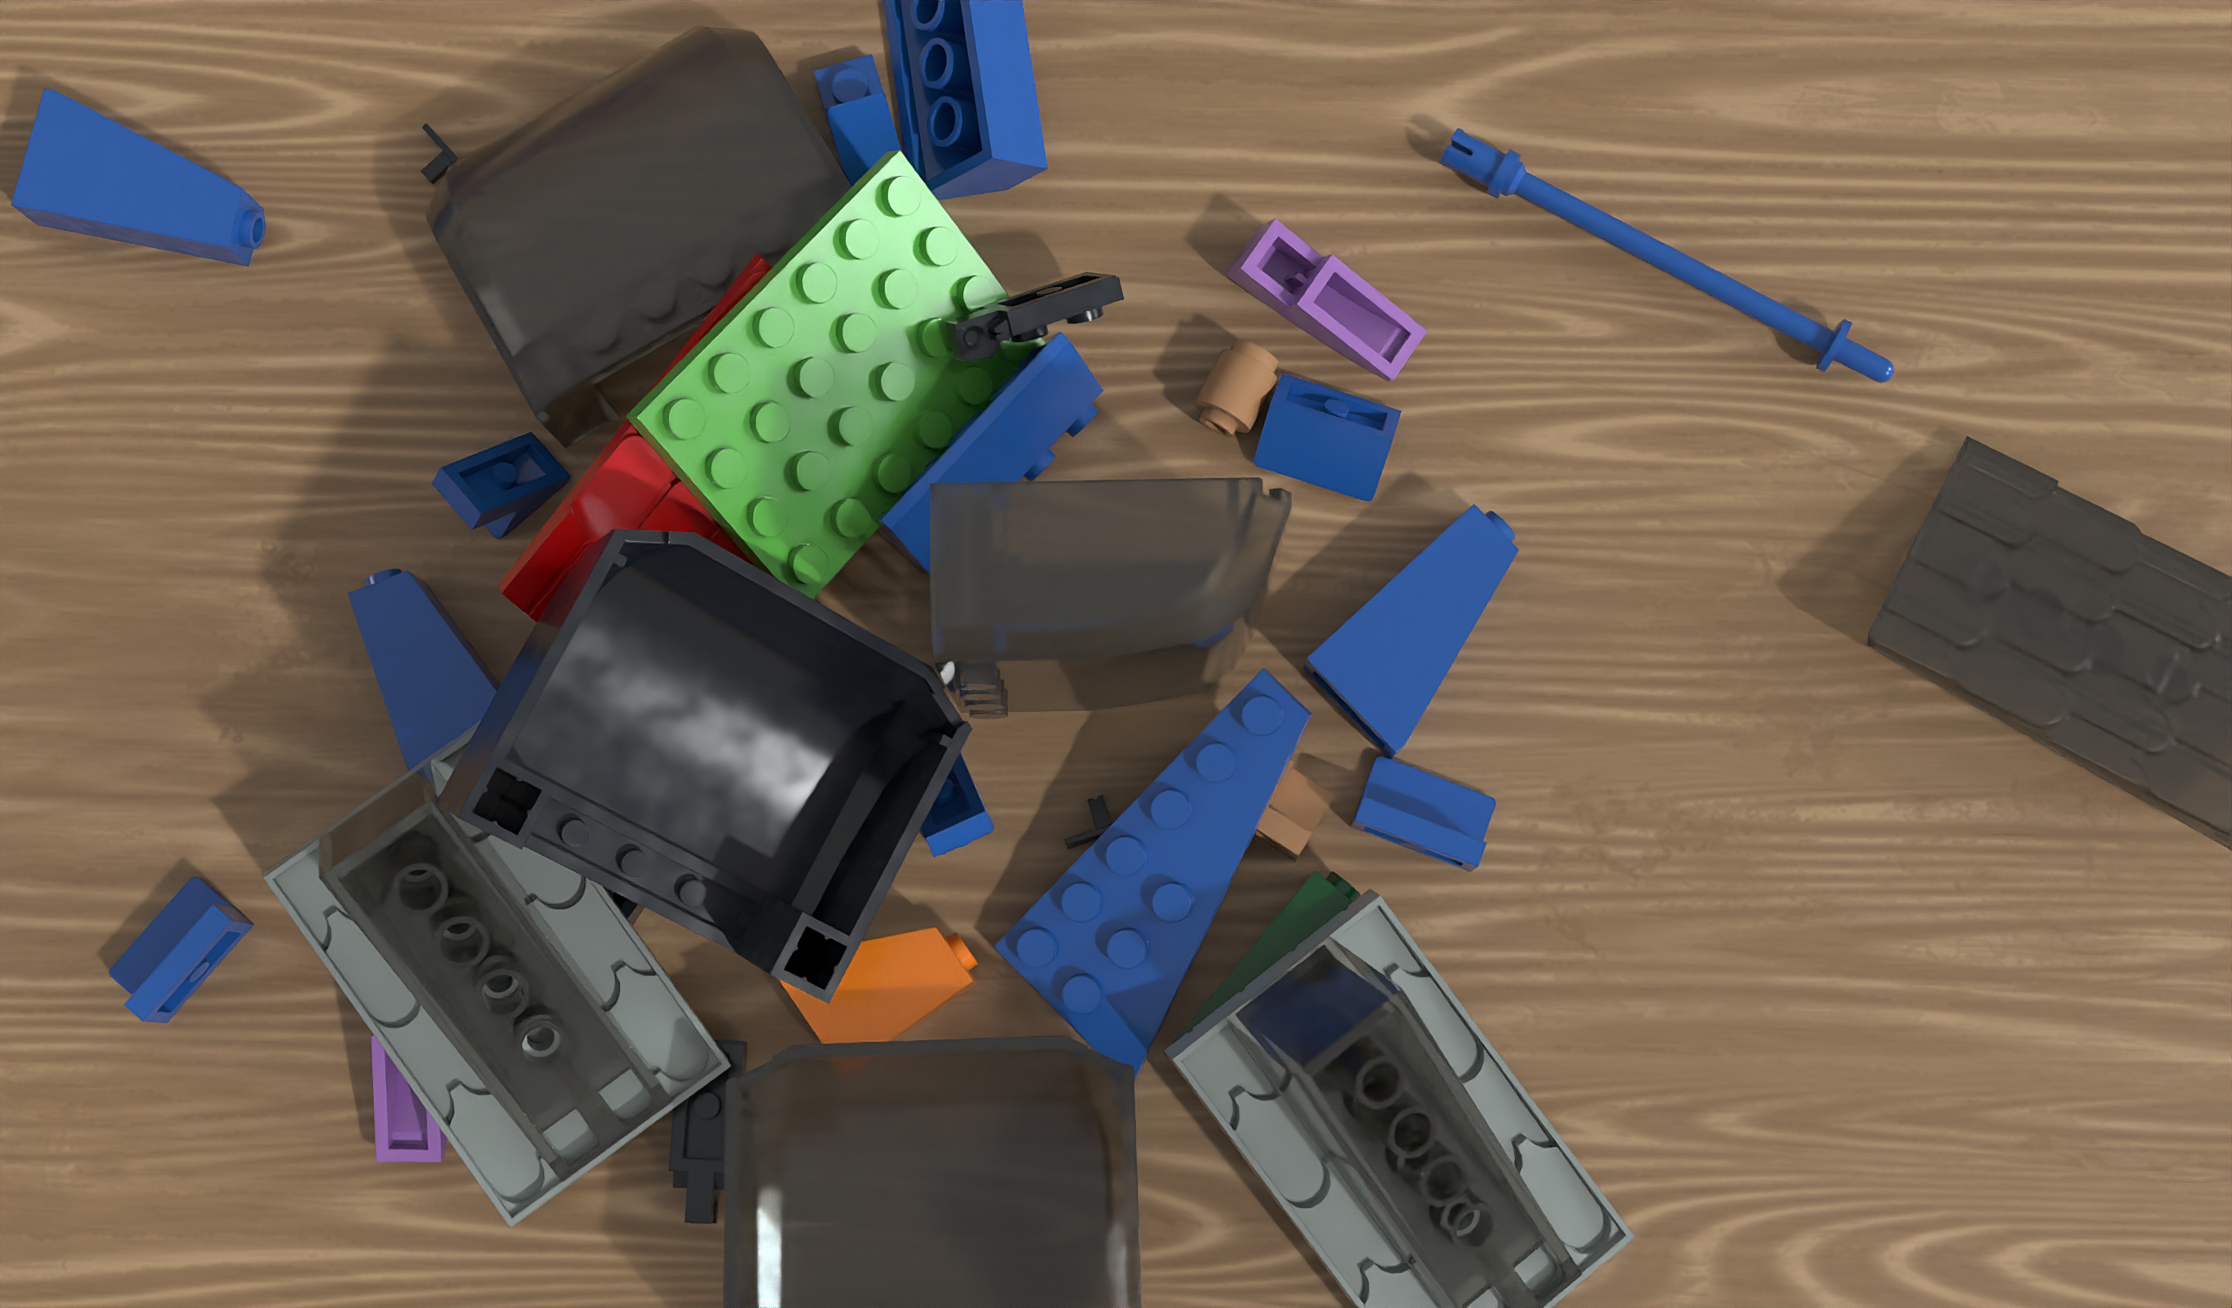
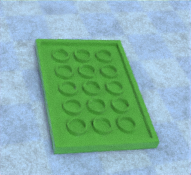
M900 150L888 151L627 414L626 418L755 567L814 599L880 527L875 520L882 512L889 511L902 498L901 492L926 469L925 466L935 456L938 459L947 450L944 446L951 437L979 410L983 412L991 404L988 401L989 398L1017 370L1018 364L1028 356L1030 351L1042 339L1038 338L1027 342L1013 343L1010 338L1009 341H1001L994 357L971 361L954 359L945 322L978 312L981 306L1010 296Z

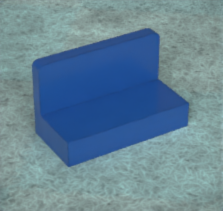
M1282 373L1270 403L1254 457V464L1257 467L1363 501H1372L1402 411Z
M1379 756L1372 765L1350 827L1471 872L1479 866L1487 842H1484L1483 839L1496 806V801L1493 797L1389 758Z
M192 877L110 968L109 974L132 995L124 1005L142 1022L168 1023L252 928L254 923L204 879Z

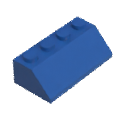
M883 0L905 156L937 200L1004 191L1047 170L1048 166L1022 0Z
M1061 331L1038 342L1028 356L1018 364L1017 370L989 398L988 401L991 404L983 412L980 410L976 412L951 437L944 446L947 450L938 459L935 456L925 466L926 469L901 492L902 498L889 511L882 512L875 520L880 526L876 531L921 574L930 575L936 568L943 574L949 571L970 548L963 539L979 522L986 528L990 527L1012 504L1013 500L1006 493L1022 476L1030 483L1054 460L1056 455L1049 448L1065 431L1071 437H1074L1097 414L1098 409L1091 403L1104 390L1070 340Z

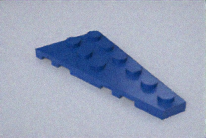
M1266 668L1259 671L994 946L1130 1086L1135 1083L1145 1063L1144 1060L1171 1009L1170 1006L1200 949L1233 880L1232 877L1244 852L1249 847L1259 826L1258 823L1312 716V713Z

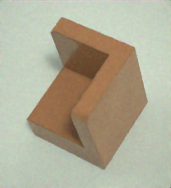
M1290 760L1258 823L1259 826L1254 835L1296 861L1334 800V794L1294 769L1295 762Z

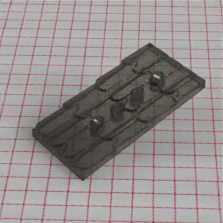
M1967 436L1907 554L1906 560H1904L1882 604L1881 610L1878 612L1868 632L1867 646L2232 851V577L2141 533L2134 523L2059 487L2058 480Z

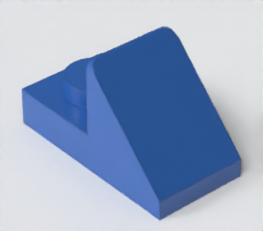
M872 54L814 71L825 114L849 189L886 152L896 150L902 152Z
M529 432L441 467L431 484L471 530L484 525L495 538L500 539L508 535L564 487L571 476L532 432Z
M961 752L921 826L925 840L934 857L966 846L994 830V825Z

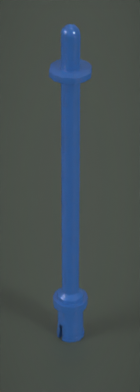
M1457 128L1453 134L1451 145H1447L1440 164L1443 166L1447 165L1489 187L1487 194L1497 199L1501 194L1505 196L1516 194L1820 352L1816 362V369L1825 372L1832 360H1835L1879 383L1887 382L1893 377L1894 366L1890 360L1846 338L1852 322L1843 319L1836 325L1834 330H1831L1526 172L1524 163L1519 161L1521 154L1511 149L1505 154L1468 135L1460 128Z

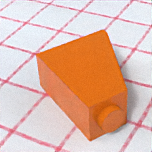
M933 927L861 941L829 1004L780 979L779 981L843 1074H851L975 986L977 982L969 970L979 963L957 932L946 939L941 930Z

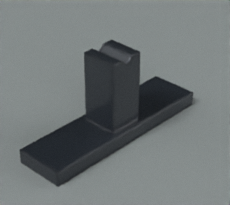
M426 123L422 128L443 151L421 170L422 174L432 184H435L452 168L457 166L476 187L481 185V182Z
M1103 795L1098 796L1096 800L1092 798L1087 800L1096 829L1064 839L1067 849L1096 841L1112 825Z

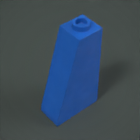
M44 89L11 205L39 226L249 267L253 249H257L263 241L266 222L263 214L264 209L243 188L57 91Z
M1475 504L1306 658L1303 667L1306 673L1389 759L1394 758L1406 744L1519 551L1512 543L1515 539V534L1509 525L1493 511L1489 510L1484 514Z
M388 569L366 578L364 581L366 586L349 592L348 596L409 771L481 721L501 684L426 582L410 571L402 572L401 569Z

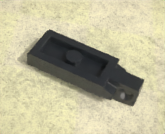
M1084 272L981 306L978 312L945 322L953 350L952 354L954 359L961 361L994 357L1001 341H1009L1011 338L1013 343H1020L1041 338L1049 333L1048 324L1066 319L1068 324H1078L1097 319L1104 315L1102 306L1123 300L1124 296L1120 279L1116 275Z
M715 1040L728 1058L731 1067L673 1109L668 1171H673V1188H687L685 1223L716 1224L718 1220L720 1190H734L735 1174H738L748 1044L746 1041Z

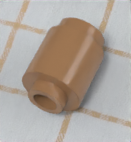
M1235 339L1230 349H1223L1194 401L1196 408L1202 412L1199 421L1210 430L1225 437H1232L1235 431L1249 433L1277 381L1274 372L1279 365L1278 360L1267 350L1252 342Z

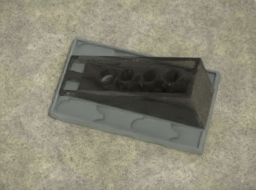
M479 721L459 735V737L453 739L406 772L402 777L393 781L353 809L349 814L343 816L303 844L292 854L266 870L263 878L511 1228L731 1067V1064L713 1036L605 887L526 847H523L521 850L457 818L436 803L481 722Z
M1371 889L1348 905L1345 911L1339 912L1296 946L1293 952L1287 953L1244 987L1245 989L1241 993L1235 994L1193 1027L1189 1034L1186 1033L1164 1050L1220 1129L1230 1139L1355 1308H1552L1635 1238L1634 1234L1383 898Z

